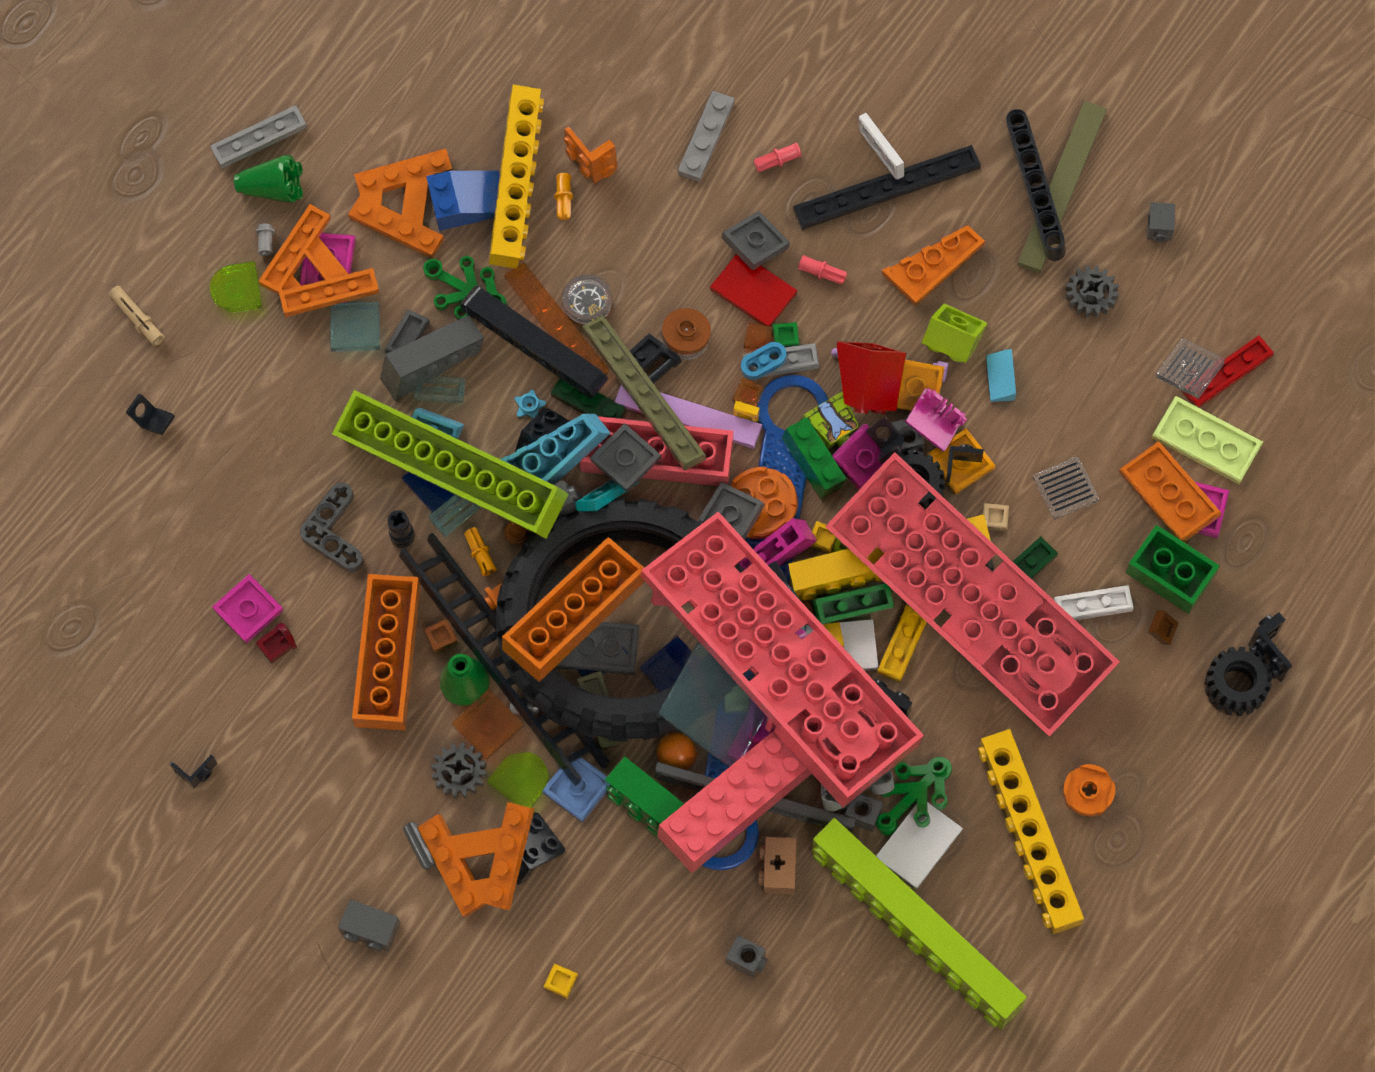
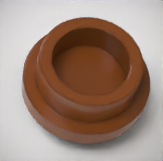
M510 522L504 529L505 539L513 545L523 544L529 537V530Z

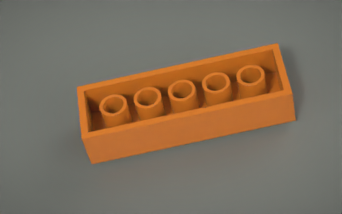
M608 537L502 636V650L540 682L644 583V580L640 577L641 570L644 567Z
M368 574L352 713L355 727L406 731L421 591L418 577Z

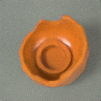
M679 732L669 733L660 739L656 749L657 759L660 763L683 770H688L696 762L698 755L696 744L687 735Z

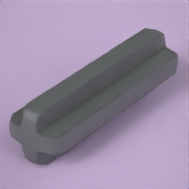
M410 822L403 826V831L422 868L425 870L431 869L436 865L417 828V823Z

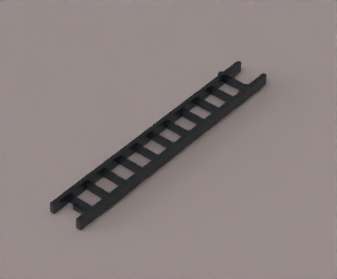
M434 533L429 534L427 542L438 556L432 557L420 565L416 563L406 548L401 549L399 554L401 560L414 577L419 578L421 586L571 782L577 786L582 779L571 764L591 753L603 770L607 768L610 761L591 737L578 734L576 730L567 728L551 738L541 726L550 719L546 717V714L535 718L526 706L530 702L525 697L521 699L511 687V685L515 684L511 677L505 679L497 667L504 663L502 655L491 660L482 649L497 640L496 614L491 610L482 595ZM443 562L452 575L432 584L424 572ZM458 581L467 593L447 603L439 593V590ZM473 600L481 612L462 622L453 610ZM487 618L496 631L476 641L468 631V628ZM576 734L585 747L565 757L563 750L558 748L556 744Z

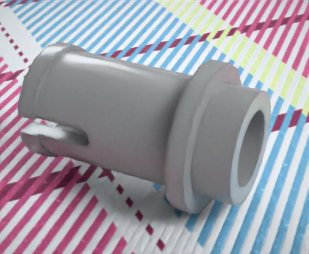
M260 224L258 229H256V234L258 235L257 254L260 256H270L273 254L272 236L275 234V230L270 224Z

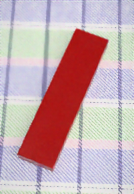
M1258 335L1219 362L1196 394L1194 392L1211 369L1202 375L1191 391L1189 389L1197 378L1189 383L1186 389L1182 388L1181 392L1192 405L1200 408L1272 358L1274 352Z

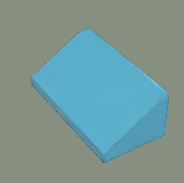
M1012 349L986 355L990 402L1014 401L1016 398Z
M423 408L415 409L412 417L456 439L459 438L464 427L463 423Z

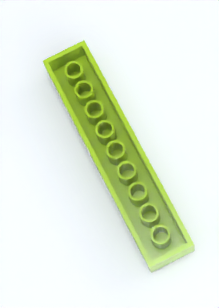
M356 390L353 391L332 433L353 446L547 539L569 495L561 488Z
M833 818L813 839V859L822 867L826 865L832 871V877L839 884L845 883L851 889L850 893L857 901H864L869 905V911L878 920L884 919L889 924L888 929L898 938L902 936L908 942L907 947L915 955L921 954L927 960V966L934 973L940 972L946 978L945 982L955 992L959 990L966 996L964 1000L970 1007L975 1010L977 1008L985 1014L984 1019L994 1028L998 1026L1002 1030L1023 1008L1027 996L837 819Z

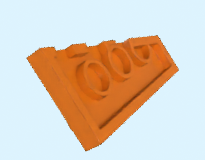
M967 225L942 238L940 242L921 249V252L900 260V263L892 267L888 266L882 270L881 274L916 306L982 248L985 240Z

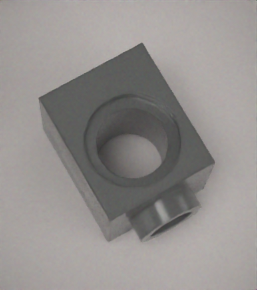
M1150 203L1147 239H1153L1156 242L1172 240L1175 204Z
M906 419L893 422V426L903 438L911 437L914 439L912 443L903 441L901 453L903 452L905 456L908 454V451H913V454L918 455L919 451L923 452L924 441L922 435L905 422Z
M860 794L842 808V812L845 813L846 817L856 819L855 826L873 832L876 820L882 811L883 802ZM862 806L868 810V813L864 816H859L855 813L854 809Z
M738 935L726 956V964L754 978L757 971L760 973L763 971L768 961L765 958L766 949ZM746 952L754 954L755 960L751 963H745L741 960V956Z

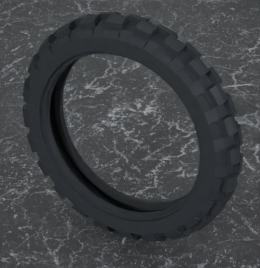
M616 498L597 511H577L575 508V513L563 516V514L558 515L547 539L535 533L530 536L522 545L518 555L513 557L505 572L504 581L500 585L497 599L496 629L500 653L512 681L516 683L522 691V695L534 708H539L546 714L547 718L560 726L565 725L576 730L578 734L591 738L595 736L609 738V741L628 742V739L642 738V740L661 737V734L673 730L677 732L693 724V721L700 716L707 715L719 704V701L725 694L731 691L736 683L735 680L709 652L706 653L701 663L687 677L668 689L643 697L613 698L586 691L568 681L555 669L538 682L502 650V636L537 604L540 592L549 577L570 557L589 547L601 544L608 537L612 541H639L668 550L704 522L701 520L696 521L689 517L687 512L670 506L668 508L658 505L657 501L645 499L625 501V498ZM739 563L735 565L740 573L744 571Z

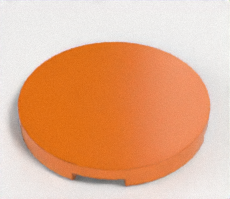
M755 467L740 473L732 480L731 487L763 501L765 504L761 514L750 530L748 538L765 539L795 517L798 508V496L793 483L784 473L767 467Z

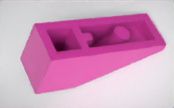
M792 518L754 547L753 550L767 565L776 561L780 566L801 554L818 540L805 520ZM746 557L739 562V565L745 570L752 563Z

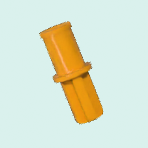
M559 173L556 176L557 189L554 199L556 200V216L561 221L569 220L571 217V200L573 199V194L571 193L572 176L568 173Z
M469 528L464 535L472 551L471 557L476 559L482 576L491 575V570L494 573L497 571V568L488 552L490 548L485 545L478 528Z

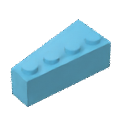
M582 414L550 434L538 438L537 441L518 449L517 452L500 460L554 485L601 443L610 432L596 414Z

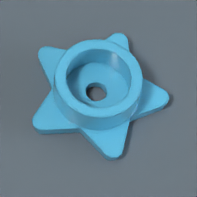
M530 390L529 393L524 394L522 397H515V401L519 405L518 417L529 415L534 418L538 414V410L546 405V401L537 398L534 390Z

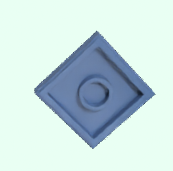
M580 758L571 764L582 778L577 786L571 782L560 767L543 788L542 793L583 823L607 793L605 785L607 776L586 760Z

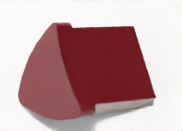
M283 623L276 625L273 630L255 642L271 664L291 649L297 648L292 634Z

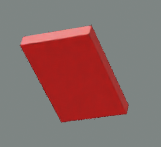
M737 254L710 286L712 292L767 329L773 325L797 295V290L762 266L752 270Z

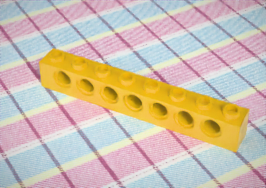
M514 84L512 86L488 262L490 265L517 269L519 260L524 261L526 246H522V239L527 238L529 226L524 223L525 217L529 218L531 204L527 203L528 196L532 197L534 182H530V175L534 176L536 161H532L533 154L537 155L539 140H535V134L540 133L542 121L537 118L538 113H542L544 99L540 98L541 89ZM521 112H526L529 115H523ZM518 133H524L527 136H521ZM516 154H522L524 157H518ZM517 174L520 175L522 178H516L513 175ZM514 195L519 199H512L510 196ZM507 217H514L516 221H511ZM504 238H511L514 242H508Z
M1008 729L981 738L980 747L977 748L982 763L986 762L989 769L986 772L991 786L995 785L998 794L995 795L997 804L1000 809L1005 810L1007 818H1005L1007 830L1009 833H1014L1016 839L1014 847L1019 857L1022 856L1026 864L1023 866L1024 874L1028 881L1032 880L1035 888L1032 890L1036 904H1041L1044 913L1041 916L1046 929L1050 928L1052 934H1056L1082 925L1084 921L1082 911L1011 730ZM997 757H1004L1008 764L1000 766L995 762V759ZM1012 780L1017 784V788L1008 789L1005 787L1004 782ZM1023 804L1026 807V811L1018 813L1013 809V805ZM1031 827L1036 834L1028 837L1023 834L1022 829ZM1033 851H1041L1045 858L1040 861L1035 860L1031 853ZM1048 874L1053 877L1054 883L1045 884L1041 881L1040 877ZM1053 898L1060 899L1063 902V907L1059 909L1052 907L1050 900Z

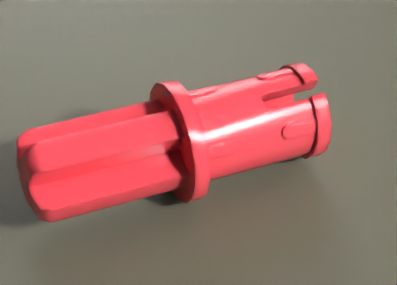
M794 143L779 150L775 148L772 153L754 159L756 170L762 172L777 165L781 167L785 162L800 158L802 154L799 145Z
M805 255L802 256L798 266V270L818 276V279L824 278L838 284H843L847 277L846 271L827 265L826 261L820 262Z

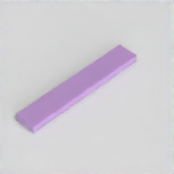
M621 384L615 403L624 406L628 410L643 414ZM661 393L684 426L734 431L733 443L752 449L755 448L762 424Z

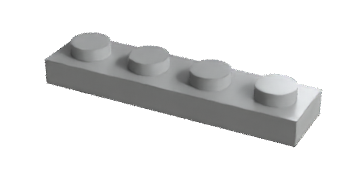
M712 91L680 164L678 175L701 182L733 108L735 98Z
M295 105L210 147L221 169L307 129V125Z

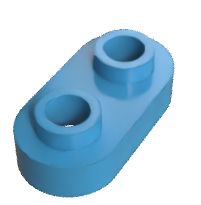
M771 342L746 355L741 361L742 375L749 380H757L778 369L786 361L787 353L785 347L778 342ZM777 355L778 359L772 360L770 356ZM755 366L757 367V370L750 371L749 367Z

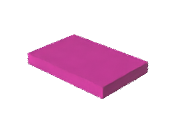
M321 233L319 237L347 273L351 274L356 242L355 235ZM305 258L302 265L300 285L304 286L323 281L324 279L309 260ZM343 302V303H339V304H341V305H347V302Z

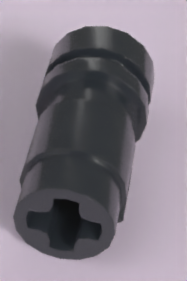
M401 510L391 512L388 516L391 542L398 548H406L413 543L415 538L413 526L405 512Z

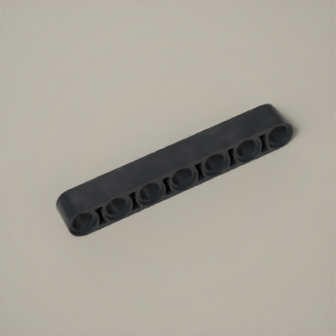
M1014 109L1006 116L1009 138L1044 254L1051 261H1059L1066 254L1064 234L1027 114L1021 109ZM1021 143H1028L1025 146L1020 145ZM1027 163H1034L1031 166H1026ZM1034 183H1040L1038 186H1032ZM1040 203H1046L1045 206H1037ZM1045 224H1053L1050 227H1044ZM1053 244H1058V245H1059L1058 247H1055V248L1050 247V246L1053 245Z
M474 286L460 303L462 310L588 398L593 399L608 381V377L599 368L481 287Z

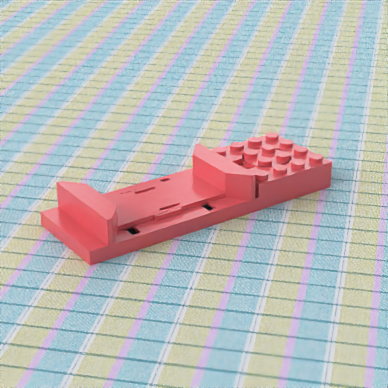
M895 452L825 526L1049 737L1120 662ZM930 492L936 499L925 510L919 502ZM878 547L884 554L873 565L867 557ZM997 554L1003 562L992 572L985 565ZM945 609L951 617L940 627L933 620Z
M719 512L641 570L640 577L653 590L651 603L658 606H668L767 716L765 729L770 732L775 728L774 732L843 808L919 746L924 737L920 730ZM747 557L752 565L740 573L735 565ZM689 602L694 610L687 614L682 606ZM808 624L814 631L801 640L796 632ZM748 670L755 675L750 681L743 675Z

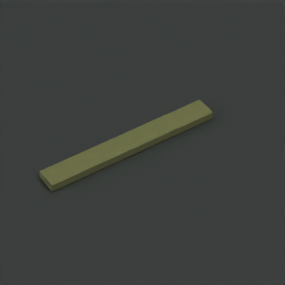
M1087 101L1083 103L1049 186L1060 224L1107 111V108ZM1034 222L1017 266L1040 274L1047 257L1044 254ZM1045 224L1044 227H1050L1053 224Z
M602 316L583 325L582 331L683 470L685 471L705 461V453L605 317Z

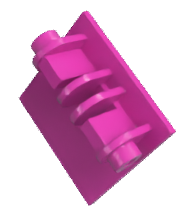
M925 388L905 422L944 452L959 426H962L967 418L964 416L965 413L956 407L951 409L953 407L952 403L947 406V399H943L936 390Z

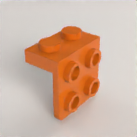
M570 127L564 129L565 152L571 161L575 160L580 165L579 170L586 179L589 177L595 184L602 178H608L614 174L617 169L616 148L611 140L589 152Z

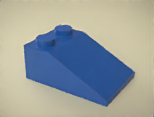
M447 171L426 176L439 231L494 218L499 184L498 171Z

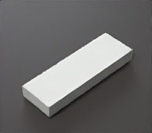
M867 113L860 115L858 118L859 132L893 177L897 180L904 177V162Z
M1129 585L1054 597V601L1075 620L1132 612L1134 609Z

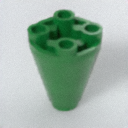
M283 155L245 169L240 174H235L234 176L235 190L243 195L286 203L302 200L303 189L300 186V176L303 174L301 162H296L291 155Z
M465 654L454 655L444 666L439 677L440 689L444 698L458 706L479 704L487 694L490 686L489 674L484 666L477 659Z

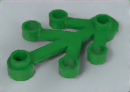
M464 256L459 262L467 283L445 272L442 263L437 259H429L424 263L423 270L427 279H438L460 291L447 295H436L434 306L437 310L443 311L450 304L462 302L472 288L477 286L473 270L475 265L472 257ZM464 262H471L470 266H463ZM484 267L480 271V278L485 283L487 292L507 305L506 298L496 291L494 270L490 267ZM431 270H438L436 274H430ZM485 273L492 274L489 278L483 276ZM439 300L446 301L443 305L437 304ZM460 305L454 310L456 320L468 316L467 313L464 316L457 315L458 312L463 311Z
M935 757L927 765L909 766L905 762H900L895 766L896 776L901 780H906L910 776L924 777L919 782L894 784L895 788L892 791L880 794L884 798L896 794H907L889 813H882L878 816L876 825L882 835L894 834L898 828L897 819L916 800L917 812L914 815L916 825L920 828H925L930 824L927 789L933 783H935V794L932 796L933 806L938 810L947 807L948 799L945 795V780L952 773V766L948 759ZM938 766H943L942 770L936 771L935 768ZM901 769H907L905 773H899ZM943 798L944 801L942 803H936L937 799ZM921 816L927 817L923 822L918 821ZM890 819L888 824H882V821Z

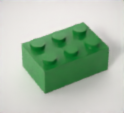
M1155 525L1129 562L1126 574L1189 614L1215 578L1220 565L1163 528Z
M625 756L605 779L607 798L617 807L621 804L626 808L628 816L634 821L639 822L641 820L646 824L648 832L658 838L659 824L684 805L683 802Z

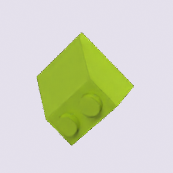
M944 303L931 317L922 344L926 345L933 352H942L949 355L953 361L966 363L976 349L988 323Z

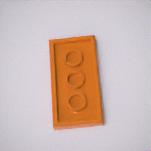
M1159 441L1119 469L1120 474L1169 531L1183 542L1189 540L1221 516V511Z

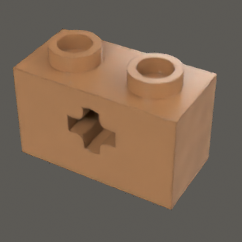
M766 837L765 845H760V860H765L764 870H759V885H764V893L795 895L797 838ZM775 861H780V870H775Z

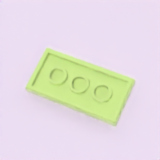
M1177 396L1174 397L1152 435V439L1157 442L1159 441L1161 444L1238 485L1241 483L1263 444V441Z

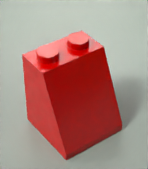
M837 341L844 404L854 407V412L868 414L869 410L877 414H886V411H896L906 353L875 343Z

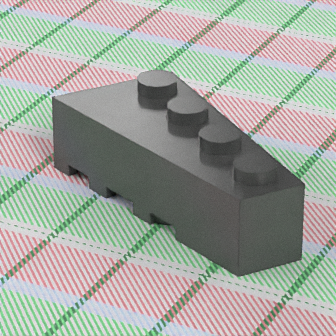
M468 315L385 354L380 380L393 399L397 401L468 357L477 355L481 350L484 337Z

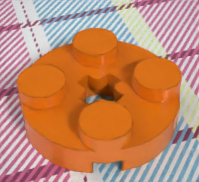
M1085 764L1074 771L1072 770L1066 777L1063 786L1066 806L1082 816L1102 815L1110 807L1115 796V784L1112 782L1108 772L1102 767L1093 764ZM1088 784L1093 785L1092 789L1096 791V794L1086 796L1082 788H1086Z

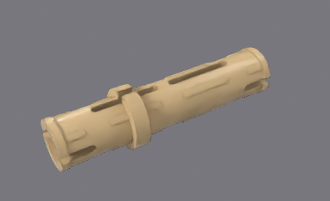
M121 286L114 287L108 296L113 299L123 313L133 322L135 330L138 333H142L151 342L152 346L155 347L161 344L165 336L153 324V319L141 311L136 303L123 291ZM125 302H126V303L131 307V309L134 311L133 313H132V312L127 308V306L124 304ZM140 319L147 325L149 330H147L142 325V323L139 321Z

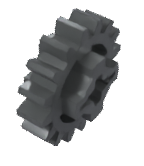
M1086 266L1085 272L1077 269L1076 276L1070 275V283H1067L1065 289L1068 291L1066 299L1071 300L1069 307L1073 308L1076 306L1077 314L1084 311L1086 318L1089 317L1090 313H1094V316L1098 318L1100 311L1105 315L1108 314L1109 308H1114L1116 303L1114 300H1117L1119 295L1116 292L1119 285L1113 284L1115 276L1107 277L1108 270L1105 269L1103 272H1099V266H1096L1094 270H1090V267ZM1079 284L1081 290L1077 294L1076 287ZM1105 290H1108V297L1105 299L1104 293Z
M463 742L460 748H456L454 743H451V750L449 751L444 747L441 748L443 755L434 756L438 764H431L432 770L436 771L431 774L432 779L438 780L435 784L436 788L441 789L444 787L443 794L447 796L452 792L454 799H457L458 793H462L464 798H467L468 791L476 794L475 786L482 787L484 785L480 778L487 777L486 771L481 770L487 767L485 761H480L482 753L474 754V746L469 747L467 750ZM466 758H470L475 763L476 767H474L472 764H468ZM459 767H463L459 774H455ZM442 774L445 775V777H450L452 784H449L443 778Z

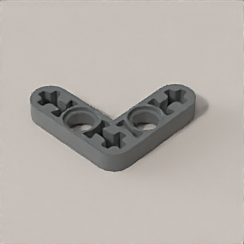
M337 483L329 490L302 525L300 534L306 545L345 571L357 572L363 566L361 552L330 531L353 501L351 487L346 483ZM346 491L347 497H341L338 500L337 492L343 493ZM336 501H337V505H338V507H339L338 509H337L336 506L334 505ZM331 509L334 511V515L331 519L324 520L320 517L321 511ZM316 529L317 535L322 538L321 542L315 536L308 538L307 531H314ZM328 542H337L339 544L338 549L335 552L326 551L325 546ZM343 551L345 552V555H347L350 558L354 557L355 555L357 562H351L348 565L347 558L342 555Z

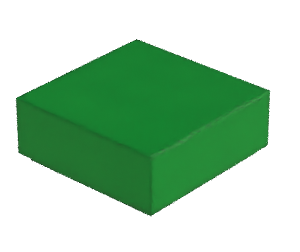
M797 322L773 324L774 342L782 344L785 348L799 346Z

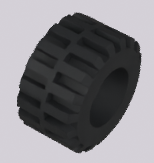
M908 451V454L905 456L903 452L898 455L943 496L944 472L940 470L938 461L933 463V457L928 455L926 458L923 456L924 452L921 451L918 452V455L913 454V451ZM928 492L920 500L919 504L926 510L936 497Z
M1231 647L1227 652L1223 650L1219 653L1218 657L1213 659L1207 671L1204 685H1207L1205 692L1206 695H1210V703L1214 704L1216 702L1218 704L1216 709L1220 712L1222 709L1227 710V715H1232L1233 712H1236L1237 716H1242L1244 712L1248 715L1253 713L1254 709L1260 708L1265 701L1272 685L1270 683L1272 672H1268L1270 669L1268 663L1263 664L1264 657L1261 654L1258 657L1254 655L1255 650L1250 649L1247 652L1245 647H1239L1238 651H1235V648ZM1231 671L1242 672L1251 680L1252 689L1245 692L1235 691L1226 684L1224 675Z

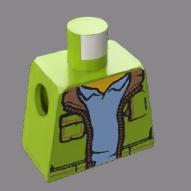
M843 392L838 393L807 412L801 418V420L806 417L809 419L828 450L837 444L841 447L859 428L850 406L844 404Z

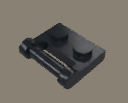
M650 333L630 350V353L644 372L661 357L666 359L648 376L653 384L672 367L676 368L682 362L677 353Z

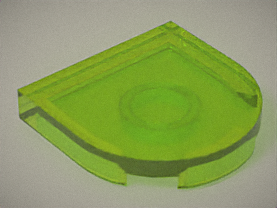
M255 261L228 265L214 274L210 282V294L215 304L228 312H241L262 308Z
M533 753L512 754L502 761L487 780V784L513 803L532 808L542 796L543 790L548 783V770L543 760Z

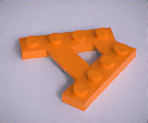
M438 150L354 174L360 196L348 213L349 218L433 259L444 241V236L423 226L428 192L426 176L453 171L447 150ZM405 187L402 215L381 205L384 192Z
M309 204L258 281L259 285L280 296L285 317L380 293L373 268L348 274L319 237L331 220V216ZM307 258L324 280L301 286L294 278V274L304 259Z
M507 802L500 828L453 836L443 816L439 814L417 827L463 917H468L486 904L510 910L534 808ZM495 854L489 878L475 880L465 859Z

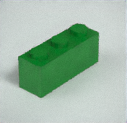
M806 417L787 427L782 440L820 500L841 489L846 477L809 419Z
M886 583L811 600L815 610V617L821 624L894 607L891 590Z

